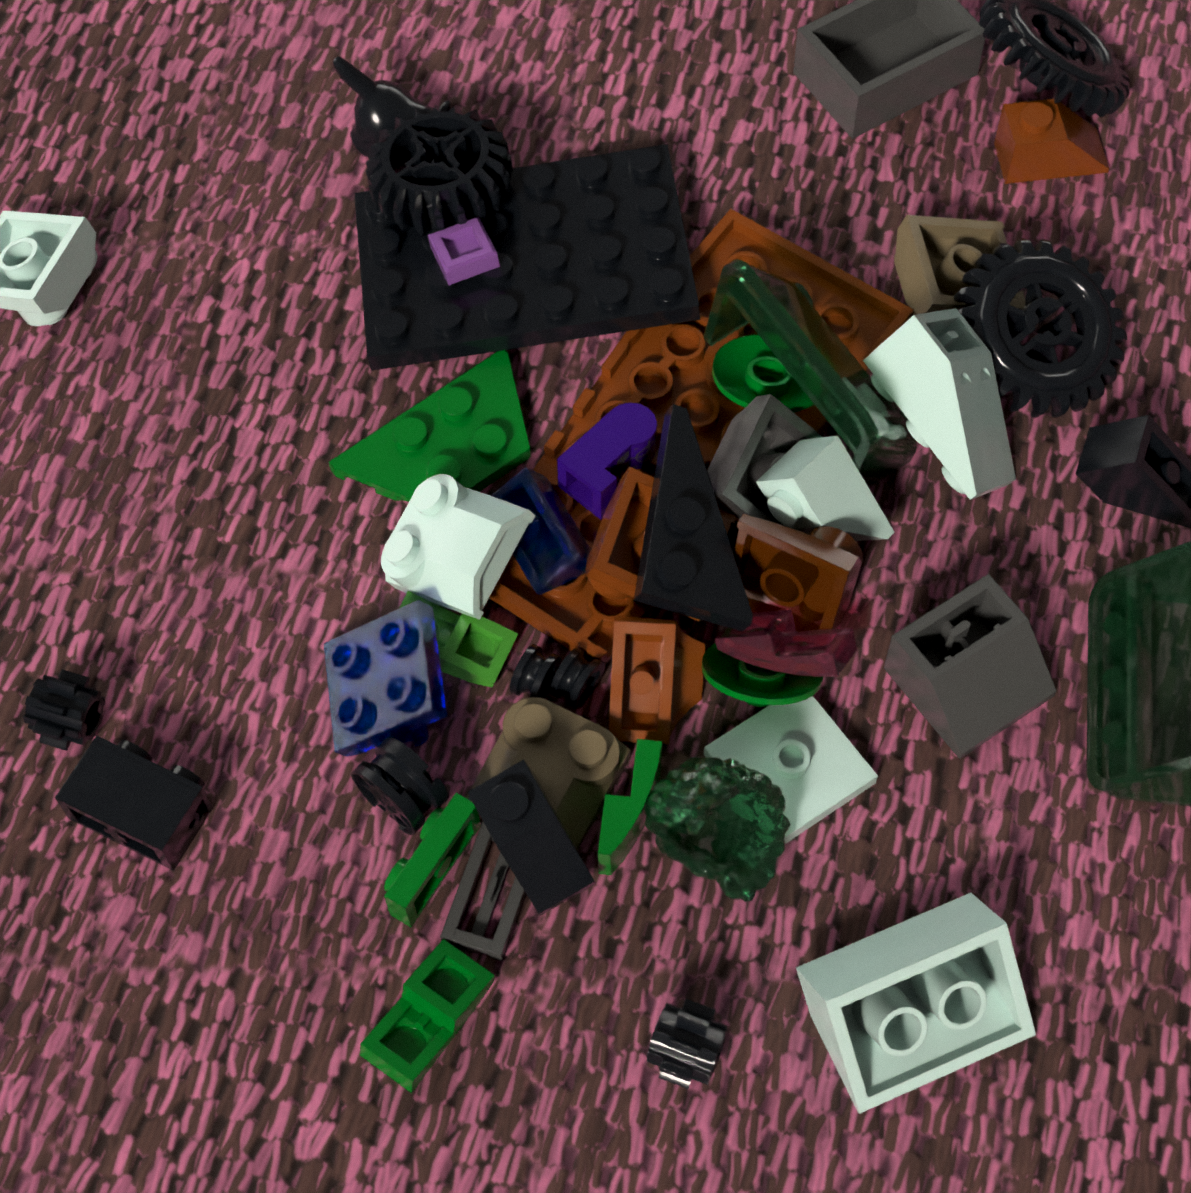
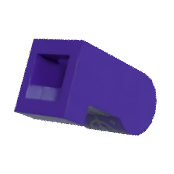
M629 402L613 408L557 458L558 487L602 520L617 484L629 467L642 469L650 464L655 457L657 437L655 414L648 407L639 403Z

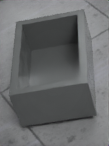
M855 0L797 30L793 73L844 131L854 139L975 77L978 74L985 38L983 37L984 28L979 26V22L957 0Z

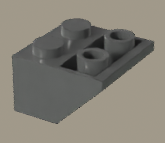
M989 574L892 635L884 664L886 672L959 759L1053 698L1057 692L1029 619Z

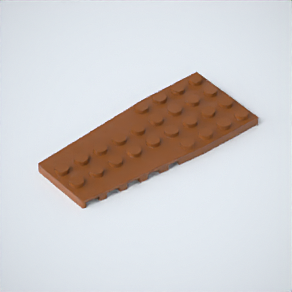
M730 209L690 255L699 302L700 320L626 331L602 364V374L591 389L586 387L574 403L573 415L561 431L555 430L545 443L544 455L530 474L524 472L514 486V497L509 503L530 510L535 515L532 523L528 524L489 599L568 650L572 651L575 648H580L586 652V660L591 662L594 659H599L606 665L612 658L615 616L650 618L659 608L633 601L634 597L632 596L625 599H610L601 595L593 588L586 576V563L602 520L558 487L557 458L613 408L629 402L639 403L648 407L655 414L657 437L655 457L650 464L637 470L654 477L664 416L668 409L675 404L687 408L706 470H708L732 419L745 409L728 399L716 386L712 376L714 357L718 350L727 342L742 336L757 334L774 335L793 340L811 350L821 360L827 374L824 393L815 404L807 409L795 412V414L822 436L872 373L863 360L913 316L914 309ZM761 269L760 276L750 282H741L732 277L740 273ZM765 280L774 315L756 313L747 316L741 322L734 323L736 300L729 290L739 291L745 309L753 306L750 293ZM725 284L727 288L722 289L719 286ZM737 517L727 535L737 526L739 520Z

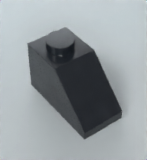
M1149 415L1089 428L1082 454L1079 458L1076 475L1103 503L1191 528V461Z
M524 759L467 792L499 851L540 916L596 884L537 777Z

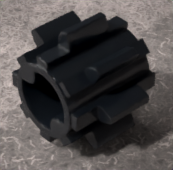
M62 669L58 678L44 675L42 680L37 679L30 695L26 698L23 720L24 723L28 724V729H32L34 733L41 734L40 743L67 751L71 742L86 745L87 740L92 741L104 716L102 714L105 697L101 696V691L89 686L90 677Z
M687 998L682 1008L666 1003L654 1029L646 1056V1062L660 1067L658 1078L689 1089L692 1079L706 1085L709 1084L728 1031V1025L714 1021L716 1009Z

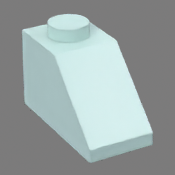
M838 435L799 440L756 481L767 499L769 511L783 526L810 534L812 530L818 527H835L848 533L855 541L889 539L894 534L892 526Z

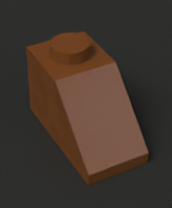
M1054 99L1003 104L994 146L1005 184L1108 173L1109 166L1097 129L1061 102L1055 104Z

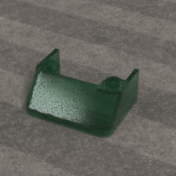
M1191 541L1106 573L1097 581L1089 597L1086 772L1088 780L1093 787L1117 799L1191 807Z

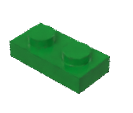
M455 793L445 809L441 807L434 809L422 827L420 833L422 842L409 860L405 857L401 858L390 871L384 884V890L386 891L384 898L390 915L407 926H413L481 827L479 813L472 801Z

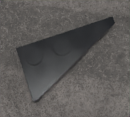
M673 404L664 416L633 601L743 632L752 624V610L688 410L685 407Z

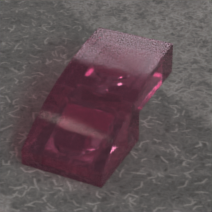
M792 610L752 612V624L743 632L724 627L715 638L717 650L738 660L772 671L815 677H838L858 650L853 628L796 631Z

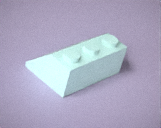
M968 893L796 967L810 1016L859 1114L1036 1035L1007 923L972 893Z

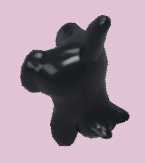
M339 56L333 59V66L340 79L358 94L354 108L355 124L350 136L353 145L363 156L369 158L370 145L379 143L380 130H394L395 118L407 121L413 118L414 109L421 114L432 112L433 107L413 97L401 84L388 80L373 81ZM445 100L438 106L440 111L448 112L451 107V101Z

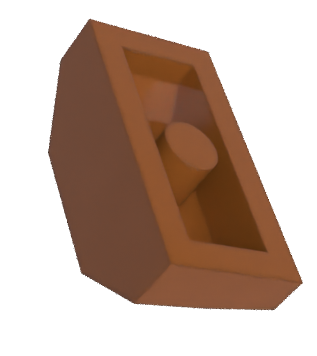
M615 616L609 731L619 741L637 742V739L662 741V744H669L670 736L676 724L690 708L702 700V658L705 654V643L693 639L682 632L676 620Z

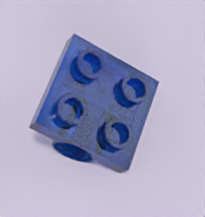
M416 600L324 643L333 742L336 753L345 757L359 755L378 747L387 737L395 738L402 743L415 741V746H421L429 739L428 725L447 717L433 607L420 600Z

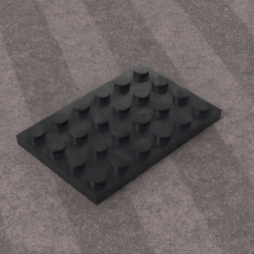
M668 144L513 168L509 195L501 198L499 211H486L485 223H482L498 254L500 267L448 285L430 247L428 234L437 232V229H431L423 237L420 236L415 227L402 232L395 221H386L385 216L380 212V208H377L376 203L372 201L370 191L354 193L366 349L371 371L700 320L699 302Z

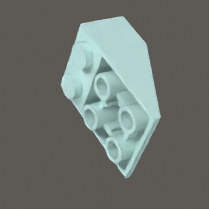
M957 308L913 315L863 360L873 373L871 381L874 387L885 399L897 404L908 419L906 421L908 431L919 444L926 448L930 447L943 464L941 468L942 474L954 490L961 494H966L972 500L1009 485L1016 480L990 350Z

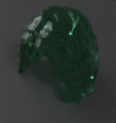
M691 757L680 766L669 771L666 778L661 779L655 784L645 806V825L651 833L656 835L655 843L663 854L683 864L697 877L716 880L727 897L735 900L742 899L744 902L752 901L756 891L765 888L769 881L774 878L777 870V858L785 851L784 837L790 827L788 817L783 814L786 808V800L781 788L772 784V780L767 775L747 768L744 764H740L738 760L732 758L721 760L717 757Z

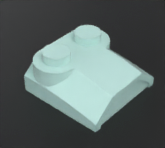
M2 211L0 214L1 309L18 311L26 323L31 326L52 325L66 315L79 290L92 273L98 258L97 251L95 250L96 231L86 217Z
M447 474L434 475L423 481L415 489L412 498L384 546L381 566L385 573V581L406 594L410 591L434 604L480 620L484 613L482 610L528 524L532 523L535 515L528 509L463 487Z

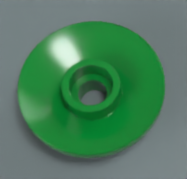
M757 334L733 339L718 350L712 365V376L718 389L728 399L744 408L756 396L772 394L793 413L809 408L821 398L827 381L824 365L811 350L793 340L774 335Z
M744 635L726 638L711 645L705 651L702 658L703 675L714 688L752 706L767 707L769 705L797 703L816 694L823 683V667L812 653L799 645L774 637Z

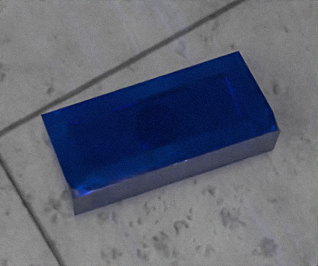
M525 467L491 495L528 509L535 515L532 523L528 524L513 555L537 594L542 595L586 573V563L591 548L550 481L544 475Z

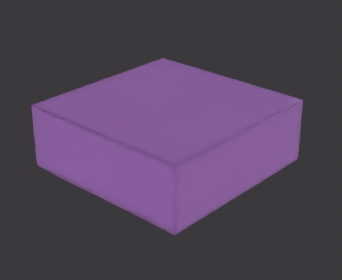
M479 216L467 220L464 224H456L428 234L431 250L448 285L500 267L498 254Z

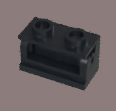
M96 735L56 795V801L68 819L174 871L203 823L205 815L196 811L197 808L209 813L213 809L203 788L205 786L204 781L195 773L182 766L173 765L168 770L151 762V755L130 741L120 740L118 745Z

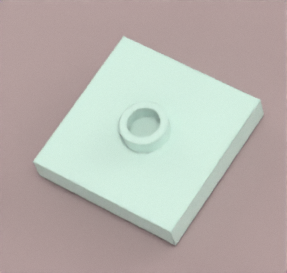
M813 696L797 703L769 705L704 747V756L776 849L876 784L878 778L875 771Z

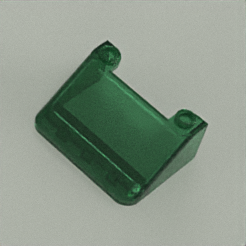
M739 259L725 265L720 275L703 336L708 344L712 346L750 323L855 454L852 460L869 489L908 464L916 452L917 444L907 429V417L901 410H897L891 401L885 399L876 390L869 374L816 311L808 291L799 283H792L788 279Z

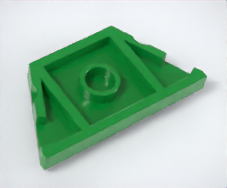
M506 350L497 351L329 461L331 472L340 479L345 480L348 477L373 487L377 494L392 500L409 502L418 485L434 475L447 474L463 487L480 492L529 459L531 454L508 352Z

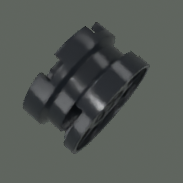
M387 737L375 749L376 757L370 763L362 761L351 772V777L359 791L374 807L376 805L379 806L384 812L388 810L391 814L390 817L401 825L399 827L400 830L408 835H414L424 825V815L429 810L442 807L449 798V793L439 778H436L434 781L426 770L429 766L422 758L399 740Z

